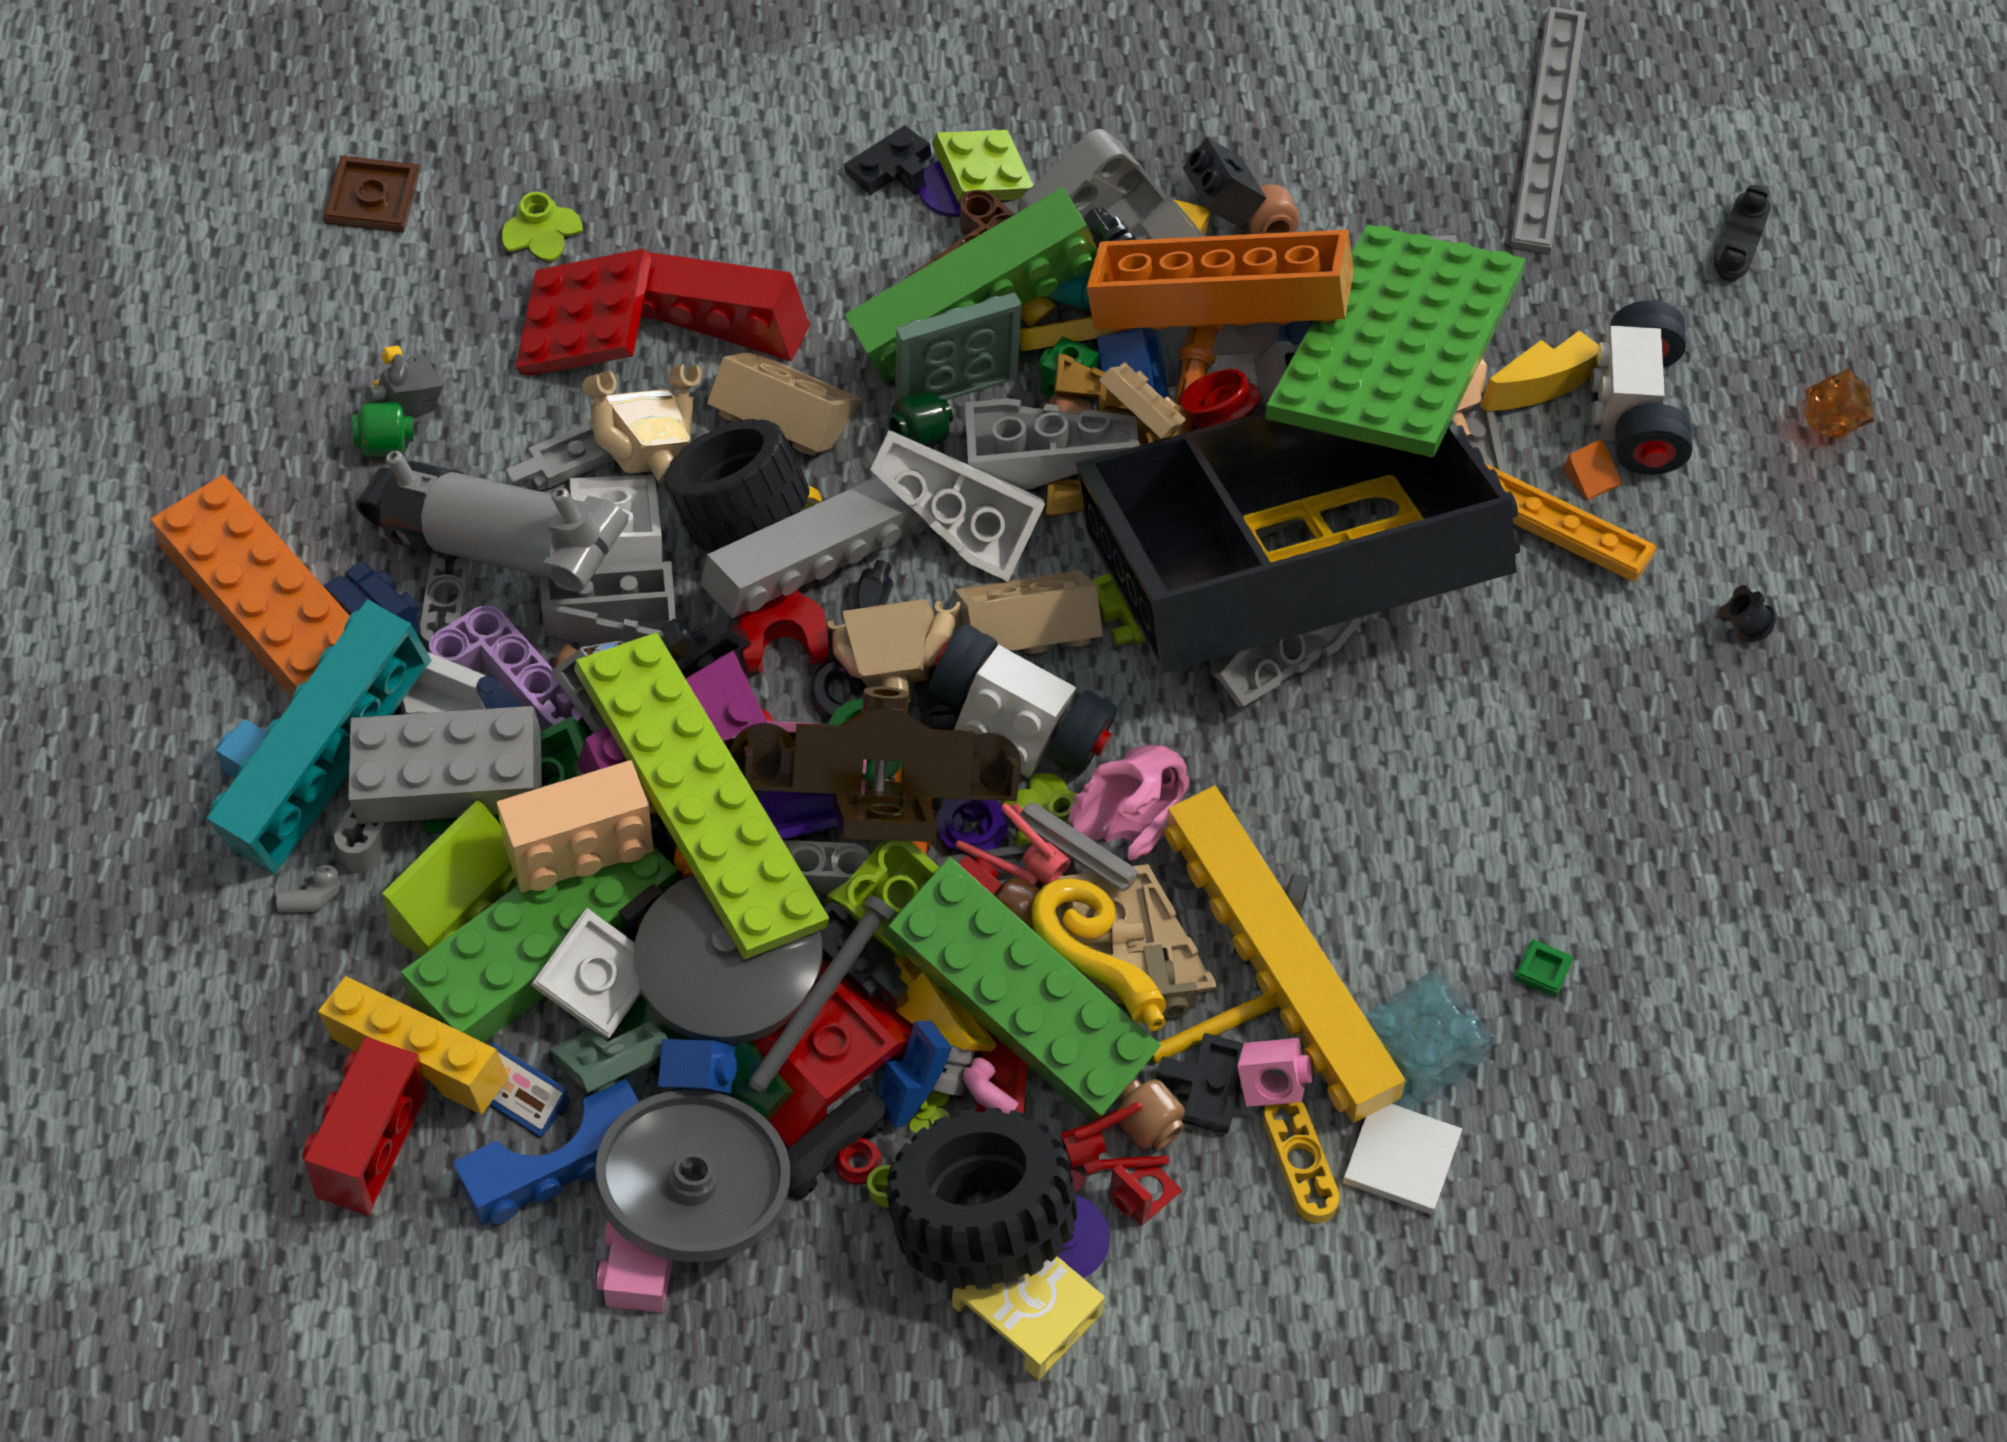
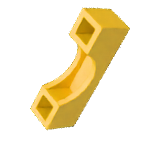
M347 976L343 978L318 1011L330 1037L353 1051L358 1052L366 1036L417 1053L423 1075L436 1086L443 1096L481 1115L509 1079L497 1049Z

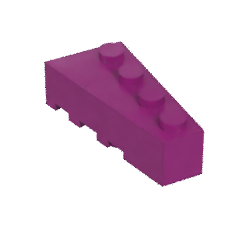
M734 651L686 678V681L729 752L734 739L743 729L756 723H767ZM606 726L585 739L577 764L582 775L626 762L627 760Z

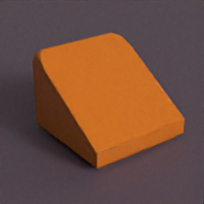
M1602 440L1595 441L1567 456L1563 471L1587 501L1622 485L1607 446Z

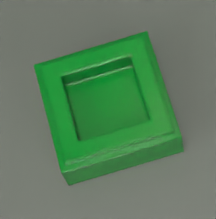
M1531 939L1514 980L1557 998L1574 956Z

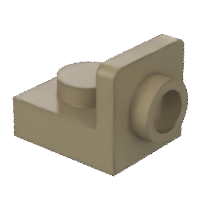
M1162 944L1143 946L1142 952L1145 955L1147 974L1158 987L1166 1001V1009L1162 1015L1167 1018H1176L1185 1015L1189 1009H1195L1198 995L1196 982L1175 984L1174 966L1171 960L1165 961Z

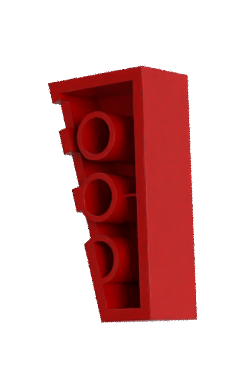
M647 252L651 257V264L641 311L642 317L661 320L792 362L810 323L791 272Z

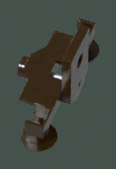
M869 687L864 689L862 713L841 725L796 723L794 742L792 736L782 727L772 723H756L743 729L734 739L730 749V754L752 790L832 794V805L843 839L936 842L937 822L927 798L1017 801L1021 770L1020 754L1016 746L1006 737L996 733L975 735L974 731L930 729L908 713L909 693L893 687ZM863 760H875L874 780H862ZM887 761H903L902 783L885 780Z

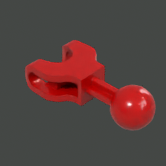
M798 589L790 595H781L766 602L756 611H747L741 614L737 621L738 626L746 631L751 642L750 646L740 652L746 674L763 671L762 659L764 648L770 641L780 637L794 638L801 642L808 652L810 664L829 661V643L824 611L813 599L803 596Z

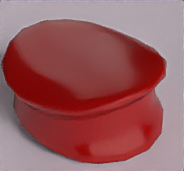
M1228 368L1217 370L1195 380L1182 394L1180 404L1186 412L1196 416L1195 424L1201 429L1248 415L1258 406L1261 393L1257 386L1248 382L1245 373L1238 369Z

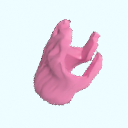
M1153 744L1139 746L1130 750L1122 760L1110 761L1099 765V767L1094 769L1091 780L1085 784L1084 789L1074 797L1075 803L1070 807L1068 819L1070 825L1094 842L1102 838L1106 842L1120 838L1133 842L1128 850L1129 861L1137 860L1140 856L1149 854L1157 842L1165 835L1164 828L1166 827L1168 808L1178 804L1189 788V778L1186 774L1187 766L1183 758H1181L1179 753L1172 751L1166 746Z

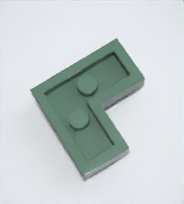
M650 1022L608 1042L592 1029H589L551 1048L550 1051L556 1065L588 1093L592 1090L600 1091L607 1089L616 1083L618 1077L633 1070H643L656 1064L659 1057H661L662 1039H667V1036Z

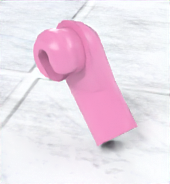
M981 1057L975 1058L969 1068L965 1067L963 1072V1081L975 1100L985 1108H1000L1002 1113L1009 1114L1011 1110H1015L1019 1103L989 1081L995 1074V1067Z

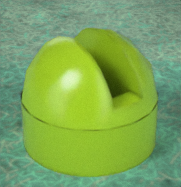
M891 1165L875 1168L867 1179L870 1197L878 1206L889 1208L887 1194L877 1190L886 1192L888 1185L887 1175Z

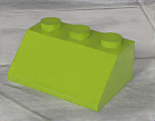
M476 800L382 893L391 935L421 957L499 900L504 894L518 886L504 847L501 825L486 806L479 800Z

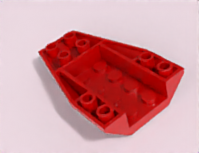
M823 959L821 976L830 965L825 959ZM845 978L839 983L778 1072L794 1093L771 1117L769 1122L788 1149L827 1116V1108L887 1060H903L913 1024L882 1002L877 994L868 998ZM787 1025L769 1036L752 1041L764 1057L769 1053Z

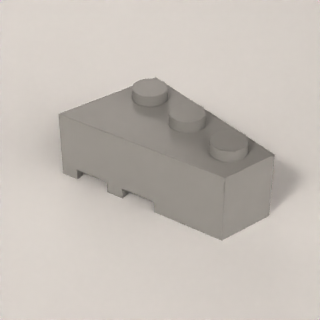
M671 561L600 566L581 592L558 588L553 579L540 577L541 608L546 636L588 645H597L615 641L627 643L657 632L666 648H668V640L660 628L673 618L676 619Z

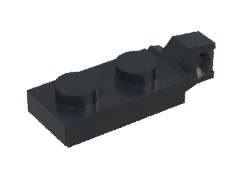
M831 901L823 907L830 919L827 928L820 930L823 959L829 964L859 923L836 901ZM872 936L844 978L868 998L877 994L879 999L894 1011L909 1001L907 997L908 985L898 977L901 975V969L895 963V955Z

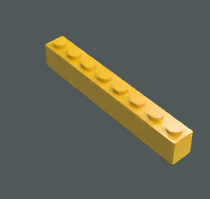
M1216 785L1169 807L1167 827L1164 828V834L1170 847L1174 852L1181 851L1188 862L1187 871L1192 882L1197 888L1204 887L1211 898L1209 903L1216 920L1221 925L1225 923L1228 925L1234 935L1232 939L1237 953L1243 961L1250 960L1256 969V980L1263 994L1267 998L1273 997L1281 1009L1279 1012L1280 1018L1287 1032L1291 1036L1297 1034L1305 1047L1303 1049L1304 1055L1310 1056L1312 1071L1315 1074L1321 1072L1328 1083V1094L1335 1108L1339 1112L1345 1111L1352 1123H1355L1400 1100L1406 1082L1405 1078Z

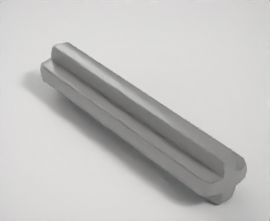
M1030 803L1023 808L1020 816L1045 842H1050L1063 854L1120 891L1124 892L1133 885L1138 875L1136 868L1038 804Z

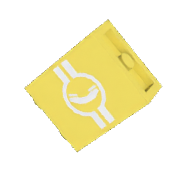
M1058 1256L1052 1262L1049 1260L1043 1262V1269L1030 1277L1028 1273L1020 1276L1018 1283L1005 1286L1004 1282L992 1284V1289L978 1290L975 1285H967L965 1290L954 1288L952 1294V1307L960 1312L967 1305L1025 1355L1024 1369L1038 1381L1103 1314L1105 1296Z

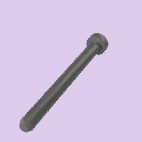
M869 895L862 907L866 910V913L750 1078L749 1087L753 1091L760 1094L767 1089L882 922L890 924L896 912L884 901L872 895Z

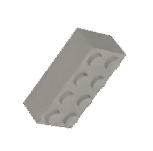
M534 706L351 718L349 802L359 824L458 818L476 800L483 803L492 815H499L497 801L541 788V729Z

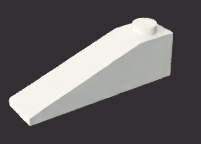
M888 430L870 468L877 477L924 519L969 564L1007 582L1009 581L1045 506L1042 498Z

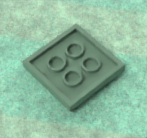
M1016 293L1000 297H990L984 302L964 308H954L944 314L924 320H914L904 326L897 327L895 402L898 399L925 390H930L937 394L940 399L947 401L1016 380L1021 321V303Z

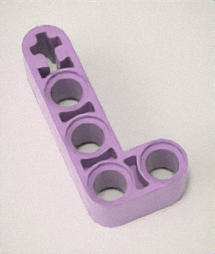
M477 607L440 629L431 637L429 642L430 653L476 672L484 667L523 707L534 706L541 731L571 716L585 727V720L551 672L553 670L551 666L496 607ZM510 662H518L516 664H507ZM535 691H545L543 693H533Z

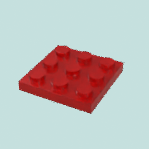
M642 248L535 270L515 365L521 375L533 376L633 357L651 264V257L646 250Z

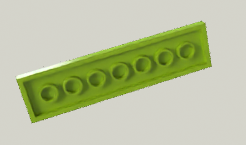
M656 632L576 659L575 673L626 760H632L642 787L743 959H748L827 928L829 916L659 634Z

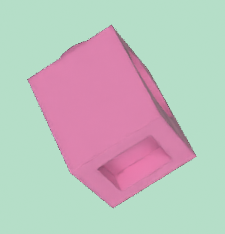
M1299 1038L1244 1043L1237 1066L1246 1107L1302 1102L1306 1083L1312 1082L1313 1074L1310 1056L1302 1055ZM1269 1069H1278L1283 1071L1285 1074H1274Z

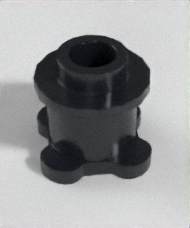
M1746 585L1737 587L1733 591V596L1730 600L1721 606L1717 613L1718 618L1722 622L1731 621L1733 626L1739 629V636L1746 642H1755L1768 637L1773 631L1777 620L1776 611L1771 606L1764 605L1765 596L1760 591L1751 592L1750 588Z

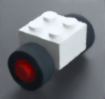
M1646 300L1634 302L1624 306L1614 314L1606 342L1599 343L1597 365L1599 368H1592L1590 378V391L1598 393V401H1594L1592 407V426H1599L1600 440L1616 441V456L1624 468L1645 475L1664 474L1682 467L1690 459L1693 450L1692 428L1688 416L1676 407L1662 404L1665 396L1663 368L1676 363L1683 356L1686 349L1684 317L1675 306L1662 301Z
M968 624L963 625L950 643H944L938 652L934 662L936 668L928 688V692L936 698L944 700L955 708H962L954 730L974 731L975 735L996 733L1006 737L1016 746L1020 754V774L1028 778L1040 764L1048 750V758L1052 762L1065 767L1076 775H1081L1087 769L1094 755L1101 757L1113 735L1108 732L1117 713V707L1113 703L1100 698L1091 691L1085 690L1074 702L1068 714H1066L1076 690L1075 686L1004 647L997 646L998 642L993 637L980 632L975 627Z

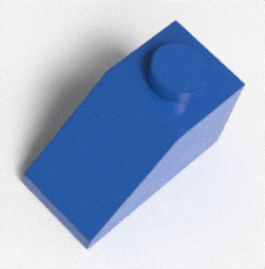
M1134 328L1097 336L1098 348L1096 352L1099 353V370L1107 372L1109 368L1120 366L1125 362L1136 373L1140 370L1149 378L1147 383L1164 399L1168 396L1159 330Z

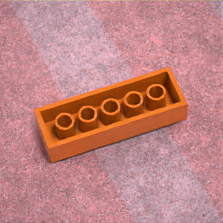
M1349 230L1100 242L1087 285L1094 330L1109 329L1111 331H1123L1128 328L1160 330L1175 326L1203 328L1209 325L1221 324L1246 326L1251 323L1275 322L1277 324H1289L1293 321L1317 320L1319 322H1331L1337 319H1345L1354 274Z
M222 474L150 518L156 540L163 552L292 699L296 688L301 683L307 682L317 669L322 653L328 647L333 646L342 635L349 615L227 477Z

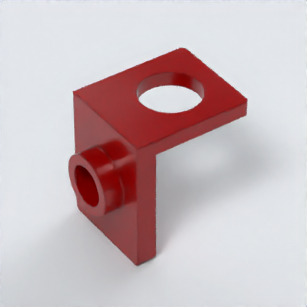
M1118 1164L1112 1170L1109 1189L1112 1203L1119 1212L1127 1217L1131 1215L1141 1226L1182 1192V1189L1158 1165L1139 1167L1132 1174L1121 1164ZM1146 1176L1157 1178L1163 1185L1162 1196L1158 1200L1152 1201V1195L1138 1182L1139 1179Z

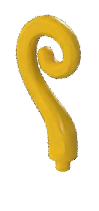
M1075 878L1057 879L1044 885L1035 896L1032 904L1031 914L1036 934L1079 972L1112 989L1119 996L1136 1023H1146L1150 1031L1161 1029L1166 1023L1162 1015L1166 1009V1001L1153 980L1135 965L1078 942L1062 928L1057 920L1055 910L1058 906L1067 902L1086 904L1095 912L1096 915L1094 917H1083L1078 911L1071 908L1064 913L1063 924L1074 936L1087 939L1099 938L1108 933L1115 923V906L1109 895L1097 885Z

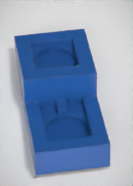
M915 1021L903 1060L886 1061L876 1097L885 1103V1115L894 1127H903L922 1106L937 1083L951 1052L952 1046L932 1021Z

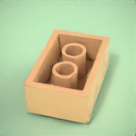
M632 760L497 801L504 847L521 893L530 890H545L555 885L556 882L575 876H590L603 867L619 862H634L641 859L645 854L654 852L649 804Z

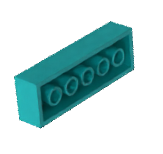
M368 599L360 610L354 611L349 616L342 635L333 646L328 647L322 653L318 661V667L308 681L301 683L296 688L291 704L280 718L275 719L269 725L264 741L255 753L246 757L238 769V776L228 790L220 793L214 800L207 820L231 850L273 875L290 857L349 775L351 718L392 715L432 661L411 623Z

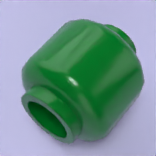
M397 402L365 403L360 407L359 414H352L354 448H360L362 454L367 458H384L392 451H400L403 454L406 446L405 442H414L413 417L404 416L403 408Z

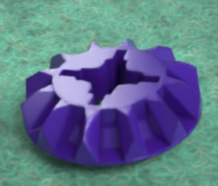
M949 799L940 808L936 820L937 834L940 836L944 848H951L957 854H965L966 852L956 848V842L961 840L982 850L997 849L1000 843L1006 840L1008 830V818L1002 811L1000 803L993 800ZM962 817L972 823L977 820L981 821L984 818L980 823L982 836L972 830L961 834L964 830Z

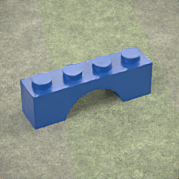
M627 1079L584 1098V1115L578 1132L570 1142L552 1153L538 1156L522 1155L507 1149L498 1141H494L453 1161L457 1181L480 1225L482 1226L490 1221L494 1224L504 1223L518 1213L519 1207L533 1200H536L538 1203L547 1202L560 1194L562 1186L580 1179L582 1182H587L595 1179L597 1153L605 1133L624 1111L639 1102Z

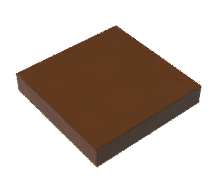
M340 155L323 215L324 223L404 233L421 172L420 164Z

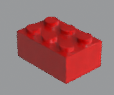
M365 1036L358 1052L352 1051L348 1056L343 1071L344 1080L338 1092H331L327 1098L323 1110L324 1121L318 1133L313 1132L308 1137L303 1148L302 1159L305 1162L309 1180L317 1199L369 1216L428 1092L417 1053Z

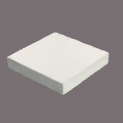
M586 908L533 980L531 986L607 1040L641 994L634 964L635 943Z
M1390 1104L1366 1116L1343 1183L1433 1215L1462 1128Z

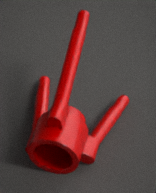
M1135 1102L1118 1111L1116 1109L1089 1124L1060 1133L1064 1150L1070 1158L1069 1163L1074 1169L1083 1165L1087 1175L1101 1170L1114 1169L1118 1164H1121L1124 1168L1167 1165L1170 1159L1166 1155L1099 1159L1100 1154L1107 1152L1100 1131L1142 1109L1140 1102Z

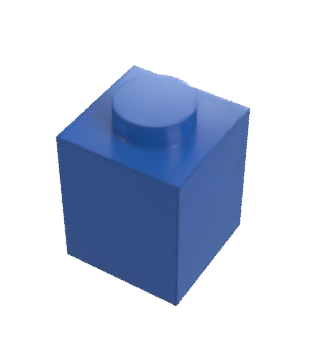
M662 1039L658 1087L674 1091L705 1090L720 1094H731L732 1081L737 1072L735 1046L712 1040Z

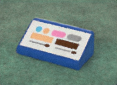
M492 1043L490 1046L497 1049L509 1079L492 1100L490 1106L542 1138L570 1103L567 1089L499 1045Z

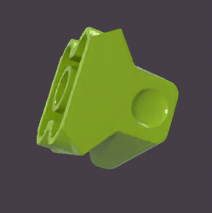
M883 840L847 882L829 892L823 899V904L826 906L831 901H836L859 922L866 913L862 905L868 896L872 895L888 904L896 912L895 918L939 867L912 841ZM882 922L873 936L901 961L905 955L881 935V932L889 925Z

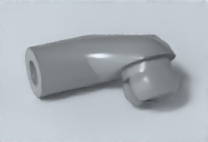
M322 865L315 869L314 881L305 890H278L276 898L278 913L317 912L321 910L339 893L341 880L338 879V871L333 866Z

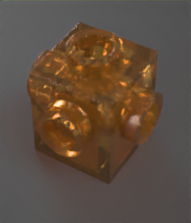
M1849 369L1826 377L1822 381L1805 388L1807 407L1804 408L1805 418L1811 428L1818 429L1827 438L1846 436L1850 432L1875 421L1871 389Z

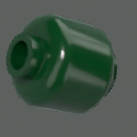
M930 390L920 391L898 399L892 407V413L888 415L890 431L927 447L944 441L949 434V423L953 421V413L949 403L945 399H940L937 394Z

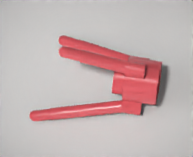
M1016 803L1012 806L1003 804L1001 809L1033 844L1026 851L1022 859L1027 864L1026 870L964 841L959 840L956 842L957 849L975 858H983L992 866L1022 879L1031 888H1034L1039 882L1046 885L1053 880H1057L1060 876L1064 875L1071 863V860L1050 842H1045L1020 816L1023 809Z

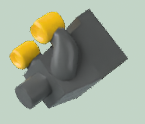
M399 346L383 348L382 351L384 353H381V359L385 364H392V367L382 371L380 379L373 381L372 384L375 385L366 388L365 395L368 403L397 402L402 406L404 416L412 417L422 416L434 411L443 384L426 355L415 356L413 362L406 363Z

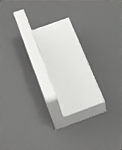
M427 652L432 661L403 699L406 714L418 711L434 713L486 709L476 690L478 680L486 675Z

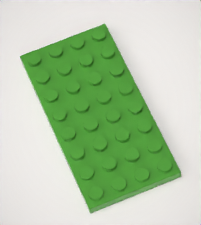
M1367 224L1351 252L1354 274L1345 319H1337L1331 322L1314 320L1266 405L1265 419L1434 458L1524 274L1526 258L1513 256L1505 251L1494 252L1475 248L1467 243H1452L1433 239L1425 234L1414 235L1392 230L1387 226Z

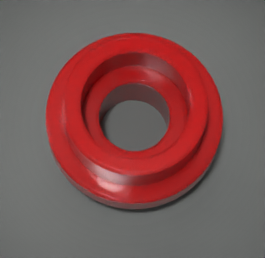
M860 1138L855 1143L847 1144L837 1153L834 1160V1167L838 1176L845 1182L854 1185L866 1184L869 1174L875 1168L882 1165L879 1149L875 1144L864 1138ZM855 1156H861L866 1159L867 1164L862 1168H854L850 1166L849 1161Z

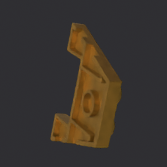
M1058 354L1054 395L1096 399L1097 411L1136 416L1099 381L1106 372L1095 367L1091 369L1073 361L1074 358L1066 354ZM1176 404L1175 409L1180 413L1181 406ZM1136 416L1139 446L1161 440L1155 432ZM1179 429L1176 432L1173 431L1168 437L1165 438L1179 435ZM1063 478L1046 484L1044 517H1055L1083 511L1078 480Z

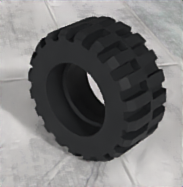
M986 1108L985 1112L974 1113L973 1109L960 1111V1116L950 1119L946 1115L935 1120L934 1126L928 1130L923 1127L911 1138L912 1143H905L895 1157L896 1161L889 1168L886 1194L900 1250L906 1255L907 1262L914 1269L921 1273L924 1272V1276L940 1284L946 1280L952 1288L965 1290L967 1285H975L978 1290L992 1289V1284L1004 1282L1005 1286L1018 1283L1020 1276L1028 1273L1031 1277L1043 1269V1262L1046 1260L1052 1262L1063 1250V1244H1067L1074 1232V1222L1078 1218V1206L1067 1152L1064 1151L1060 1138L1052 1131H1049L1048 1126L1035 1118L1029 1121L1028 1116L1024 1113L1011 1110L1007 1114L1002 1113L1000 1108ZM990 1190L1009 1191L1005 1196L985 1204L972 1206L955 1204L961 1199L978 1192Z

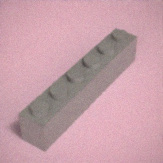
M875 477L707 554L700 585L733 619L747 611H756L766 602L781 595H790L800 586L815 579H824L832 571L849 563L855 564L866 555L880 548H889L899 539L912 533H921L929 527V524L897 496L879 477Z

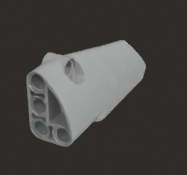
M1096 129L1085 135L1022 196L1017 204V210L1020 212L1059 188L1064 187L1082 218L1092 208L1103 207L1112 218L1118 216L1129 228V231L1134 234L1136 240L1205 237L1183 209L1169 196L1166 197L1123 144L1103 129ZM1275 322L1251 323L1246 326L1223 324L1222 331L1217 332L1213 354L1235 355L1266 352L1271 345L1276 343L1280 324ZM1189 326L1160 329V338L1179 353L1180 348L1185 347Z

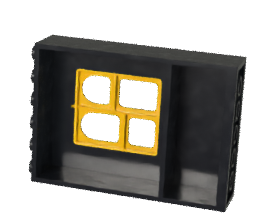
M1266 411L1076 463L1085 527L1090 541L1163 673L1517 572L1515 554L1520 553V542L1513 526V518L1518 516L1514 495L1512 492H1506L1503 489L1497 472L1494 469L1489 470L1484 463L1480 449L1472 447L1463 426H1457L1453 420L1434 458L1265 419ZM1373 497L1390 499L1398 504L1400 508L1398 514L1394 517L1333 533L1320 515L1326 509ZM1297 518L1305 522L1315 538L1268 552L1255 531L1266 526Z

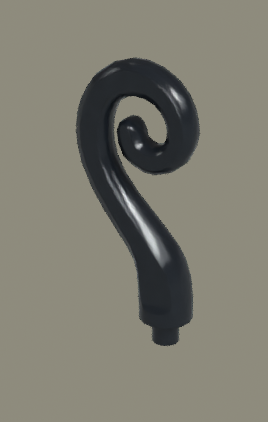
M877 560L873 569L862 571L854 594V609L886 605L894 585L893 580L889 577L892 566L888 562ZM837 658L826 661L817 668L809 687L810 700L815 711L827 722H829L836 709L843 705V703L836 701L830 696V682L837 678H845L849 681L850 692L853 696H861L864 689L867 688L863 680L852 677Z

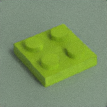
M1008 130L936 132L932 146L958 203L961 202L962 197L967 192L972 190L987 191L999 201L1021 199L1033 186Z

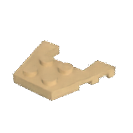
M1148 864L1133 866L1136 868L1138 875L1133 885L1124 892L1116 889L1092 872L1060 876L1058 878H1075L1097 885L1112 899L1115 906V919H1124L1125 923H1143L1144 940L1126 942L1127 953L1142 952L1143 946L1162 944L1166 961L1171 960L1174 966L1175 984L1196 982L1198 993L1215 991L1216 982L1210 971L1207 972L1198 956L1195 944L1185 934L1176 918V911ZM1067 902L1058 906L1055 910L1057 920L1062 928H1066L1063 924V915L1068 909L1072 908L1086 918H1092L1096 915L1093 909L1080 902ZM1110 943L1086 944V946L1107 955L1111 954Z

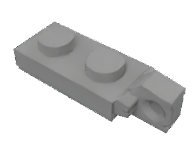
M587 423L529 447L528 454L520 458L521 462L505 469L506 484L526 489L536 487L540 491L596 469L615 459L595 442L594 432Z

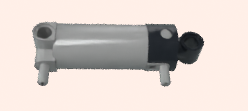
M392 451L387 455L386 462L390 469L380 468L355 503L360 514L371 523L382 527L385 535L394 544L441 555L449 554L553 579L558 588L574 592L584 590L628 523V517L625 512L614 503L605 499L587 496L585 501L572 499L565 488L556 489L552 494L465 475L461 471L416 461L406 462L400 451Z

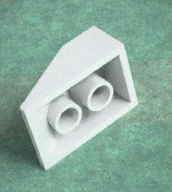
M654 475L570 478V495L572 499L585 501L587 496L605 499L620 507L628 517L626 527L600 566L662 562V534Z

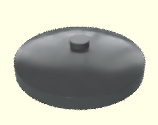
M691 875L667 889L645 914L636 936L634 964L642 995L650 1009L664 1024L693 1040H712L733 1045L761 1039L789 1024L820 979L823 966V948L821 933L817 931L744 960L695 875Z
M669 1091L651 1096L634 1104L611 1124L600 1143L597 1153L595 1189L601 1209L608 1221L633 1245L655 1256L681 1262L715 1261L731 1257L752 1247L762 1240L779 1220L786 1205L789 1191L790 1162L784 1143L775 1128L759 1112L747 1104L730 1096L711 1091Z

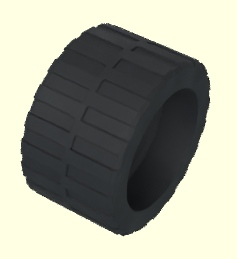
M746 419L731 422L712 429L710 432L694 439L692 443L686 445L672 459L669 468L666 469L663 481L693 543L698 548L709 550L710 552H714L799 513L804 508L810 493L805 476L783 431L776 423L764 419Z

